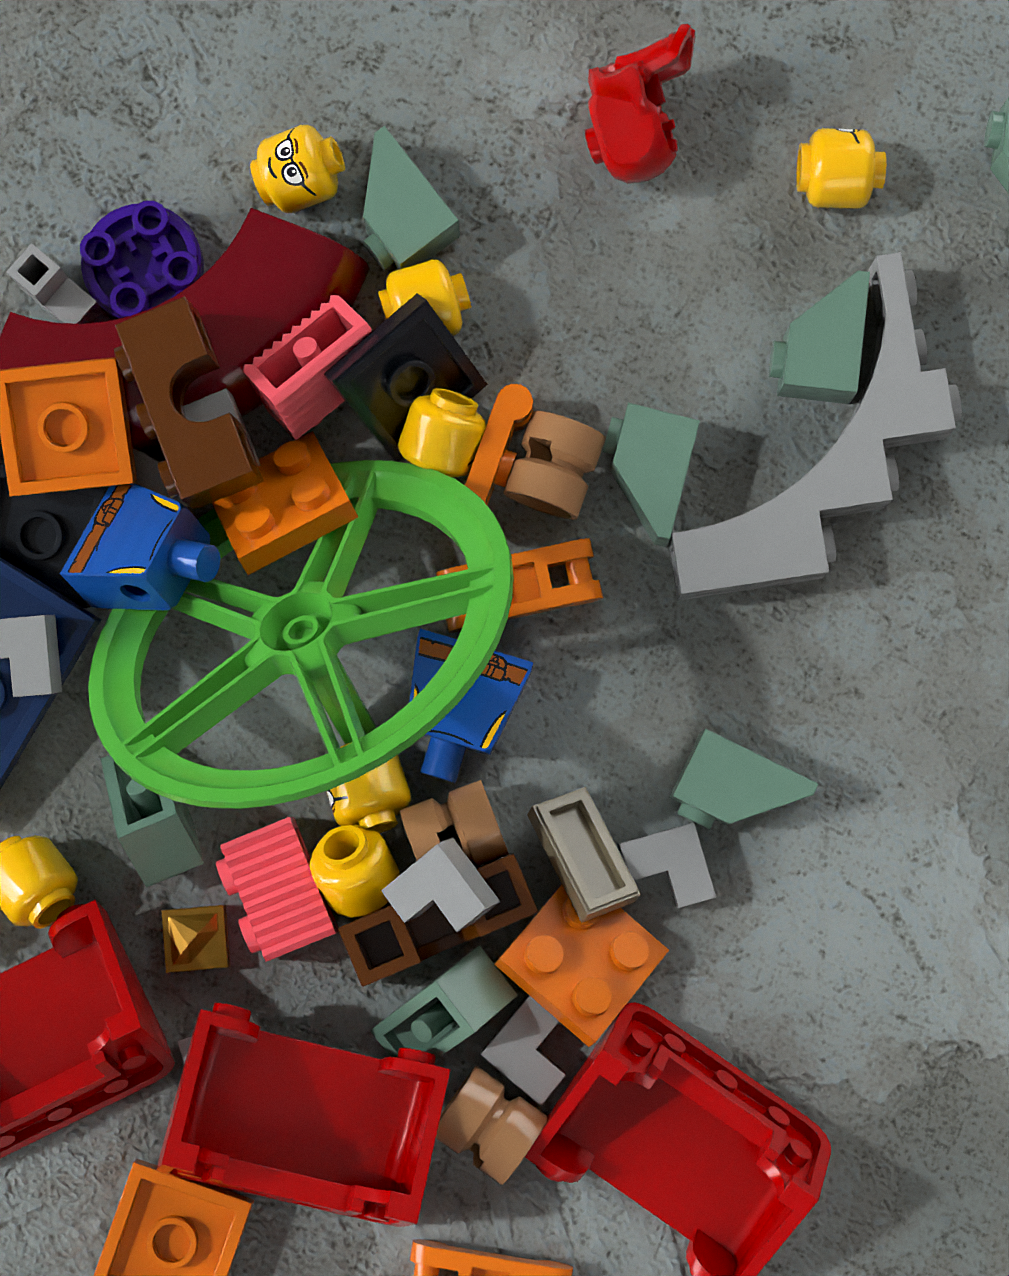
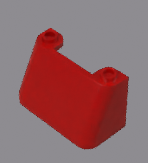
M96 899L87 904H77L68 907L57 916V920L50 926L48 932L53 948L0 973V1159L159 1081L175 1065L166 1037L107 911Z
M633 1002L627 1003L605 1031L548 1115L547 1122L525 1158L535 1164L545 1177L556 1182H578L589 1169L690 1240L686 1250V1259L692 1276H757L819 1201L831 1155V1144L827 1135L810 1118L646 1005Z
M214 1003L212 1012L200 1009L156 1169L158 1172L384 1225L405 1227L418 1223L451 1069L435 1066L436 1056L421 1050L399 1048L397 1057L378 1059L261 1031L259 1025L249 1022L250 1010L230 1004Z

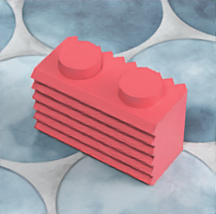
M339 295L330 296L329 303H321L320 310L311 311L310 318H302L301 326H292L291 333L283 334L282 341H273L272 349H264L262 356L254 357L253 364H245L243 373L268 413L294 440H297L308 430L320 424L324 417L345 401L324 373L372 332V329Z
M287 817L220 845L225 858L216 861L217 871L227 894L231 896L239 893L244 910L248 915L238 920L247 947L252 954L262 951L263 958L267 962L339 932L332 910L326 904L313 880L309 867L311 857L295 817Z

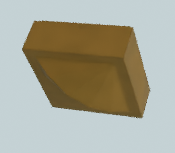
M226 905L161 910L166 973L231 966Z

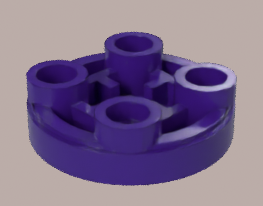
M146 200L139 204L126 205L111 211L98 221L80 243L81 271L85 286L103 311L114 319L128 317L151 309L173 298L204 274L203 254L194 232L180 216L164 208L162 204L156 201Z

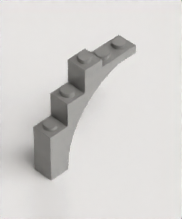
M901 252L876 256L867 271L870 272L869 284L877 326L873 358L863 392L851 419L838 440L824 458L805 476L774 499L745 514L718 524L672 533L668 545L677 601L822 579L829 573L828 563L836 561V546L831 526L822 527L820 518L885 508L893 500L892 492L899 489V474L894 455L885 456L884 448L944 440L956 429L955 421H960L962 416L958 387L956 384L948 385L946 368L921 372L920 366L927 363V345L923 330L921 328L914 329L910 306H916L917 286L913 271L911 269L904 270Z

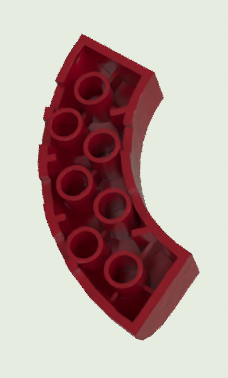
M250 208L241 229L216 263L192 285L173 298L151 309L124 318L84 324L55 323L32 319L10 312L0 335V370L115 357L114 348L122 345L115 327L116 324L186 297L200 313L220 368L198 377L190 384L184 396L183 406L227 389L235 398L240 414L243 417L262 404V401L243 373L244 365L253 364L254 357L262 356L264 349H272L273 341H282L283 334L291 333L292 326H301L302 318H310L311 311L320 310L321 303H329L330 296L339 295L352 307L370 268L363 258L334 240ZM123 376L133 448L138 451L146 450L147 452L162 449L158 438L149 440L139 421L136 405L144 401L137 382L128 383Z

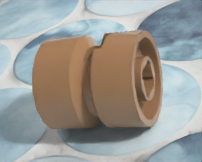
M532 411L521 441V446L527 453L526 457L514 461L503 494L534 510L559 518L577 520L589 487L582 477L585 473L595 471L606 437L592 427L576 420L550 412Z
M481 780L449 791L446 803L439 804L431 798L399 810L416 861L435 845L442 842L439 832L453 824L459 837L455 841L475 866L509 855Z
M475 1066L441 1113L436 1139L457 1154L468 1149L472 1151L473 1165L497 1183L503 1185L534 1144L547 1122L548 1116L521 1097L511 1101L505 1099L504 1085L478 1066Z

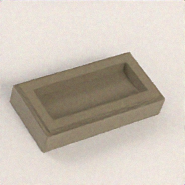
M586 787L531 807L527 816L581 923L636 902L641 893Z

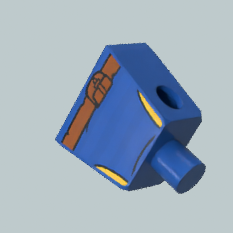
M135 483L112 485L106 491L60 574L91 607L170 610L177 606L191 579L209 582L216 576L220 567V553L214 545H210V534L182 503Z
M420 628L416 643L409 702L435 676L449 656L457 639ZM494 651L485 669L465 696L434 728L424 735L429 737L430 741L420 773L456 783L466 749L490 756L530 678L533 662Z

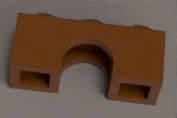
M182 297L116 324L115 327L122 345L114 348L115 357L128 383L137 382L144 402L136 405V412L149 440L156 438L159 440L166 460L157 464L158 470L171 498L180 496L183 502L193 509H198L264 482L244 428L230 412L205 422H195L186 418L183 402L190 384L198 377L220 368L200 313L186 297Z
M514 853L477 868V871L500 902L475 923L456 932L436 903L422 915L405 923L392 905L339 927V933L361 986L369 985L456 945L484 936L538 913Z

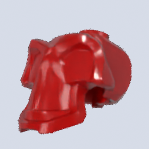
M680 24L677 32H671L669 36L656 41L644 49L627 55L616 56L615 63H610L601 68L589 69L588 83L592 96L588 101V109L593 127L585 129L587 145L594 163L597 165L604 162L610 174L619 181L627 184L650 181L664 173L676 157L678 144L672 133L676 126L674 119L669 120L667 114L662 111V104L666 103L662 84L684 75L691 69L696 36L695 30L689 24Z

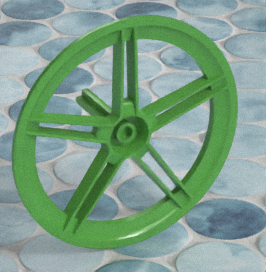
M383 460L332 463L331 466L352 503L358 518L318 538L295 588L281 597H272L216 579H212L209 582L191 579L185 589L186 592L254 612L253 616H245L187 593H183L177 606L172 609L251 640L147 723L142 711L140 696L143 664L151 641L169 610L112 609L94 650L88 685L91 716L103 746L116 764L129 777L148 790L174 801L211 808L242 809L271 806L299 800L333 789L386 763L434 728L460 702L488 664L507 623L513 595L514 574L512 556L505 534L494 513L485 502L456 479L439 471L423 469L410 463ZM215 508L197 519L210 534V545H214L218 549L220 559L234 550ZM378 509L403 512L433 524L456 543L463 552L468 566L467 570L343 597ZM466 614L459 637L446 661L435 676L403 709L376 728V724L337 656L340 649L346 644ZM284 674L296 676L328 754L298 764L263 770L217 769L194 763L177 755V753ZM327 715L346 746L340 748Z

